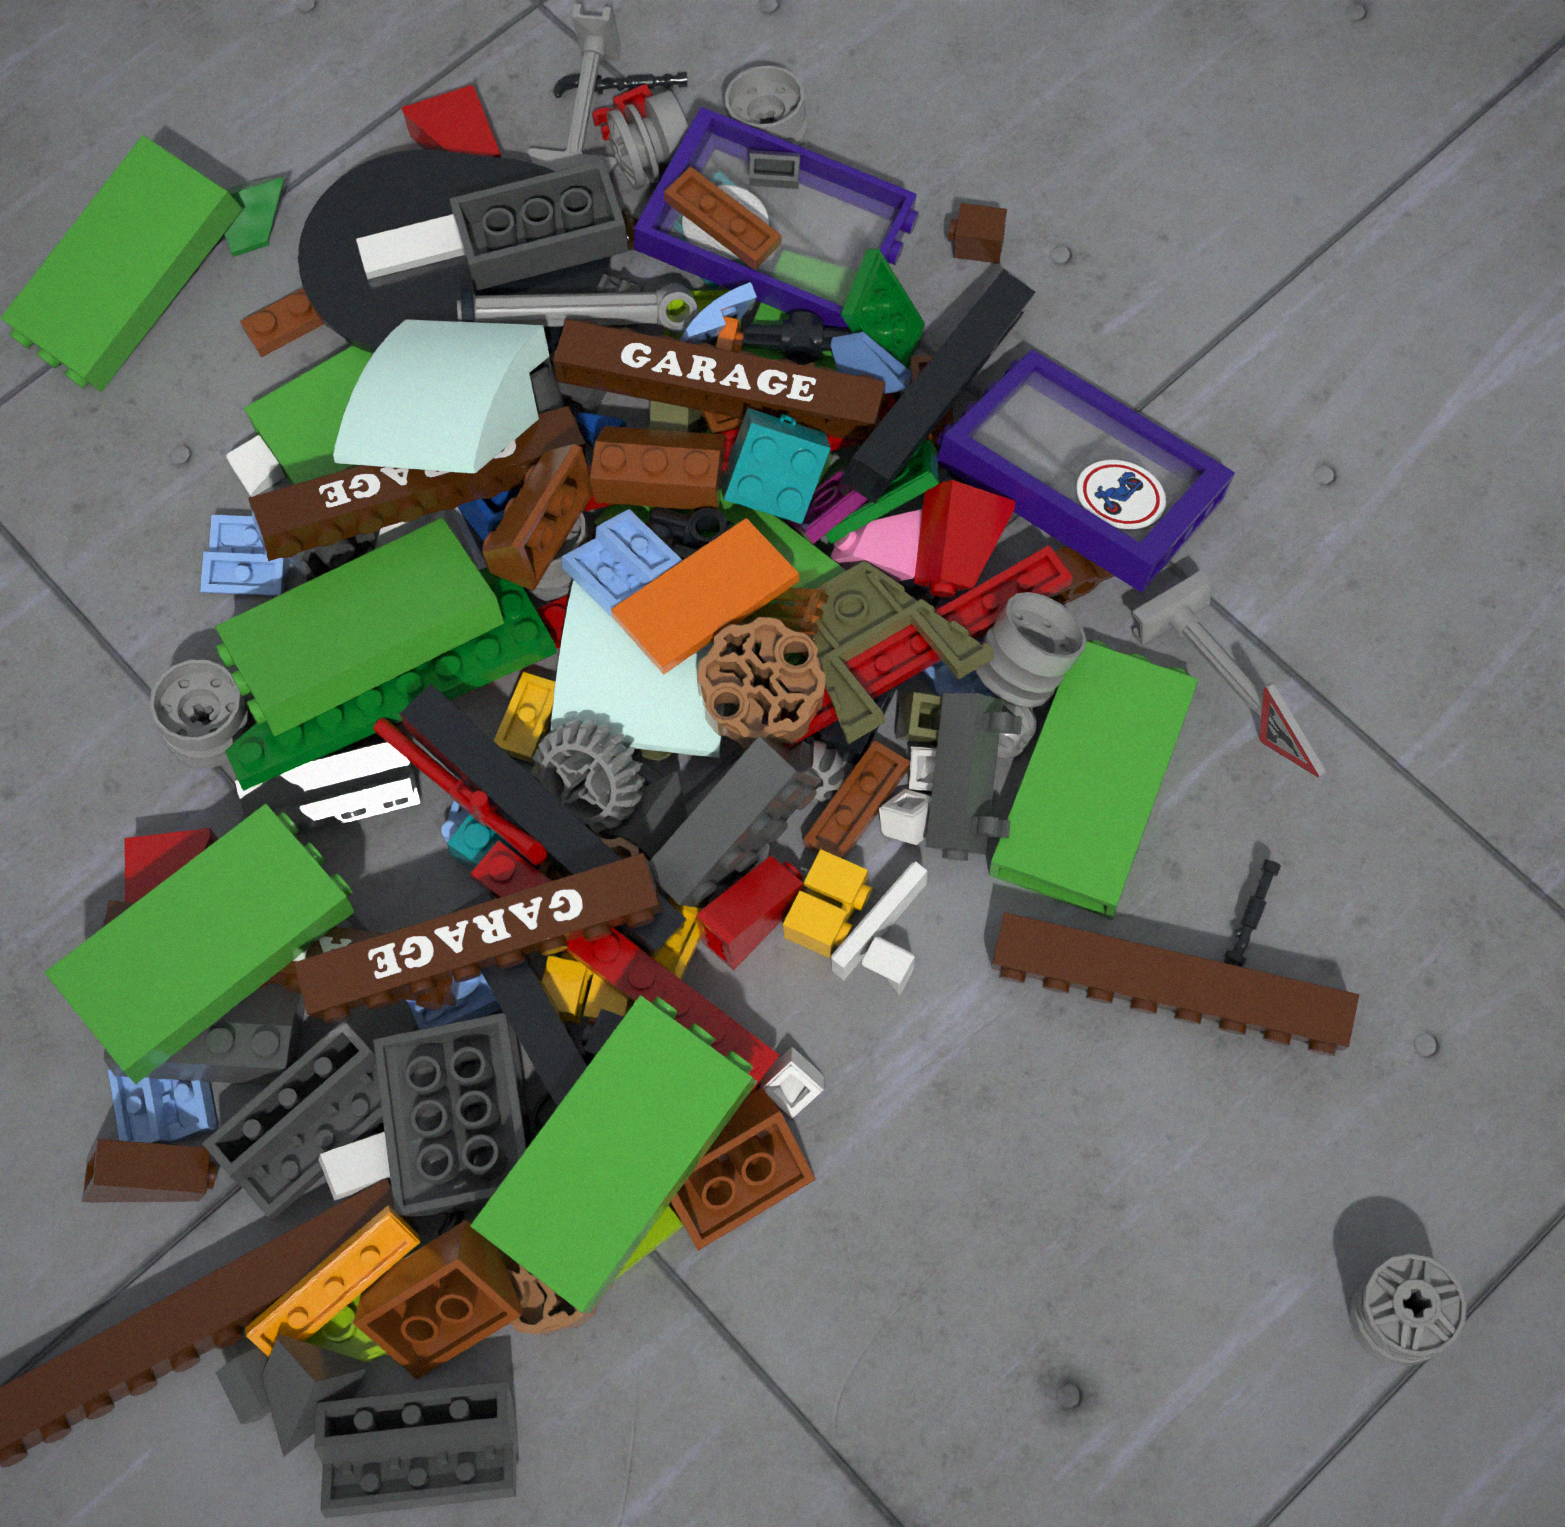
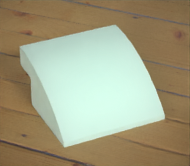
M404 320L376 349L353 389L343 415L334 448L333 457L335 463L461 473L478 472L539 419L529 373L549 357L543 325Z
M573 579L559 653L551 730L560 724H567L571 720L578 718L583 723L586 720L595 719L598 728L602 725L610 724L611 735L614 737L617 734H624L621 743L625 747L720 758L724 736H719L705 719V709L702 698L698 694L697 681L700 659L707 655L714 641L663 675L619 624ZM732 647L727 648V655L735 652L739 656V651H734ZM731 703L719 705L716 708V712L721 716L728 717Z

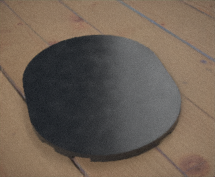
M427 149L394 152L369 160L353 168L334 182L318 199L301 233L298 248L299 274L312 308L321 321L338 335L345 338L347 343L372 354L404 320L458 322L457 300H460V282L461 288H471L472 282L464 255L367 279L356 239L452 215L450 198L555 171L541 165L515 159ZM611 256L477 291L473 287V294L475 296L597 293L596 288L603 274H607L610 280ZM564 326L544 327L549 354L556 351Z

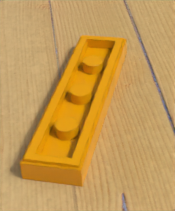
M388 1205L245 1327L246 1337L268 1357L278 1334L305 1342L421 1242L419 1234Z

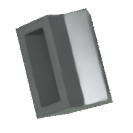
M751 150L749 186L798 189L801 153Z
M258 1347L235 1357L216 1372L241 1424L258 1421L271 1412L261 1377L269 1357Z

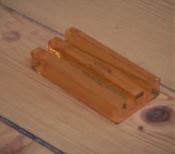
M789 588L773 600L806 602L808 606H787L786 604L779 603L766 604L741 621L740 624L752 623L758 617L783 616L770 618L780 619L785 627L795 632L816 635L819 627L815 624L816 619H822L824 612L820 609V605L826 604L829 596L820 589Z

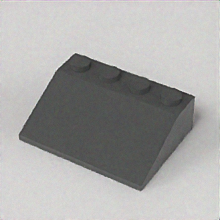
M269 983L266 988L256 989L145 1078L269 1085L297 1061L305 1008L302 994L288 991L284 988V985ZM105 1049L103 1059L113 1075L128 1077Z
M501 1013L373 1039L394 1211L401 1218L482 1210L531 1144L530 1123L517 1036L506 1015Z

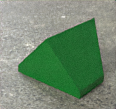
M285 176L246 182L225 189L242 208V211L224 233L233 257L269 246L268 238Z

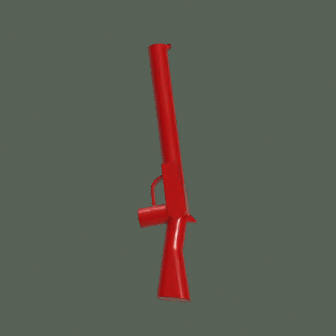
M381 718L375 723L373 730L447 792L455 802L463 807L479 823L485 827L488 826L504 838L535 866H539L545 861L547 852L542 844L498 813L491 805L485 792H475L461 779L458 780L386 718Z

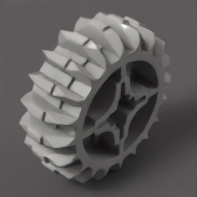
M578 718L571 720L567 724L558 725L551 730V733L542 738L541 743L538 744L539 749L535 751L532 757L536 764L533 766L530 774L538 778V783L588 829H592L597 834L605 831L607 828H616L620 825L621 820L627 819L634 812L635 805L643 795L639 789L643 786L645 778L637 774L643 763L632 760L631 755L635 747L626 748L621 743L624 734H617L615 737L611 735L610 724L602 725L598 728L595 719L586 720L583 723Z

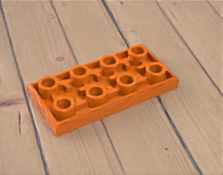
M745 518L613 607L611 615L664 675L714 641V636L731 624L737 625L798 583L799 573L759 530Z

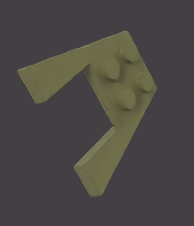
M865 560L794 600L796 613L803 631L818 648V659L821 669L826 674L825 688L848 744L885 723L882 710L844 664L862 652L912 624L958 680L994 659V651L991 645L986 642L982 645L969 636L966 628L954 620L950 623L935 613L932 605L923 599L917 601L905 592L904 586Z

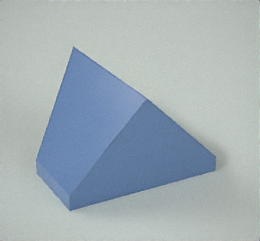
M864 332L832 338L830 345L839 373L854 376L869 375L877 380L885 381V394L908 389L912 372Z

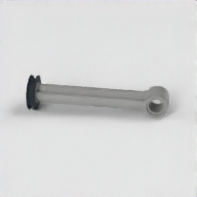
M460 282V300H457L458 322L525 324L552 327L564 326L566 319L579 322L589 320L598 325L656 324V326H665L671 331L679 332L686 330L698 315L697 304L690 291L683 285L675 283L665 285L660 290H655V292L475 296L473 294L472 282L471 288H461ZM681 299L686 302V307L681 314L674 316L666 313L667 305L672 300Z

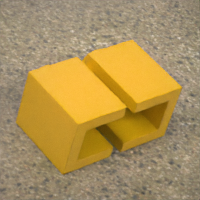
M820 849L804 881V886L808 888L806 892L799 891L783 923V932L785 939L831 959L837 947H840L852 933L854 925L848 923L850 917L852 918L856 909L863 911L871 895L872 887L868 886L867 869Z
M563 953L561 958L548 956L542 982L565 1022L580 1025L585 1002L586 1007L583 1016L589 1019L588 1022L590 1020L596 1021L601 1009L625 1017L634 1003L569 953Z

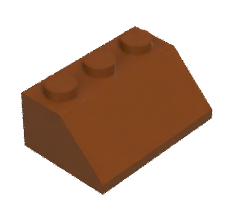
M604 426L595 441L590 473L594 501L598 503L700 510L703 508L719 510L727 435Z
M572 444L546 451L537 465H532L529 468L519 494L507 503L504 518L497 529L491 531L484 541L482 553L490 573L532 591L536 589L593 495L590 474L581 446Z
M763 1088L745 1098L670 1202L698 1251L816 1180L781 1111Z
M464 1220L393 1265L360 1295L353 1324L416 1379H419L522 1316V1306L498 1248L473 1229L467 1220Z

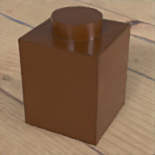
M961 203L958 219L951 218L948 241L955 242L954 258L1000 264L1007 209Z

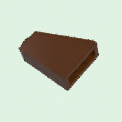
M98 1139L87 1157L82 1202H199L206 1194L207 1189H213L216 1162L209 1161L210 1153L205 1147Z

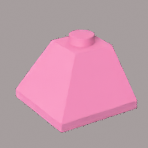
M923 509L876 519L854 532L851 531L845 537L834 542L835 548L830 558L845 570L865 560L896 582L913 579L915 576Z

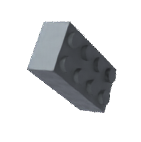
M604 160L449 199L455 226L475 291L628 252L625 223Z
M758 736L649 861L654 880L679 905L705 908L729 889L728 886L739 874L745 875L756 865L759 860L757 853L767 842L772 843L785 832L788 827L787 819L796 809L802 810L814 799L817 793L815 788L822 780L785 746Z

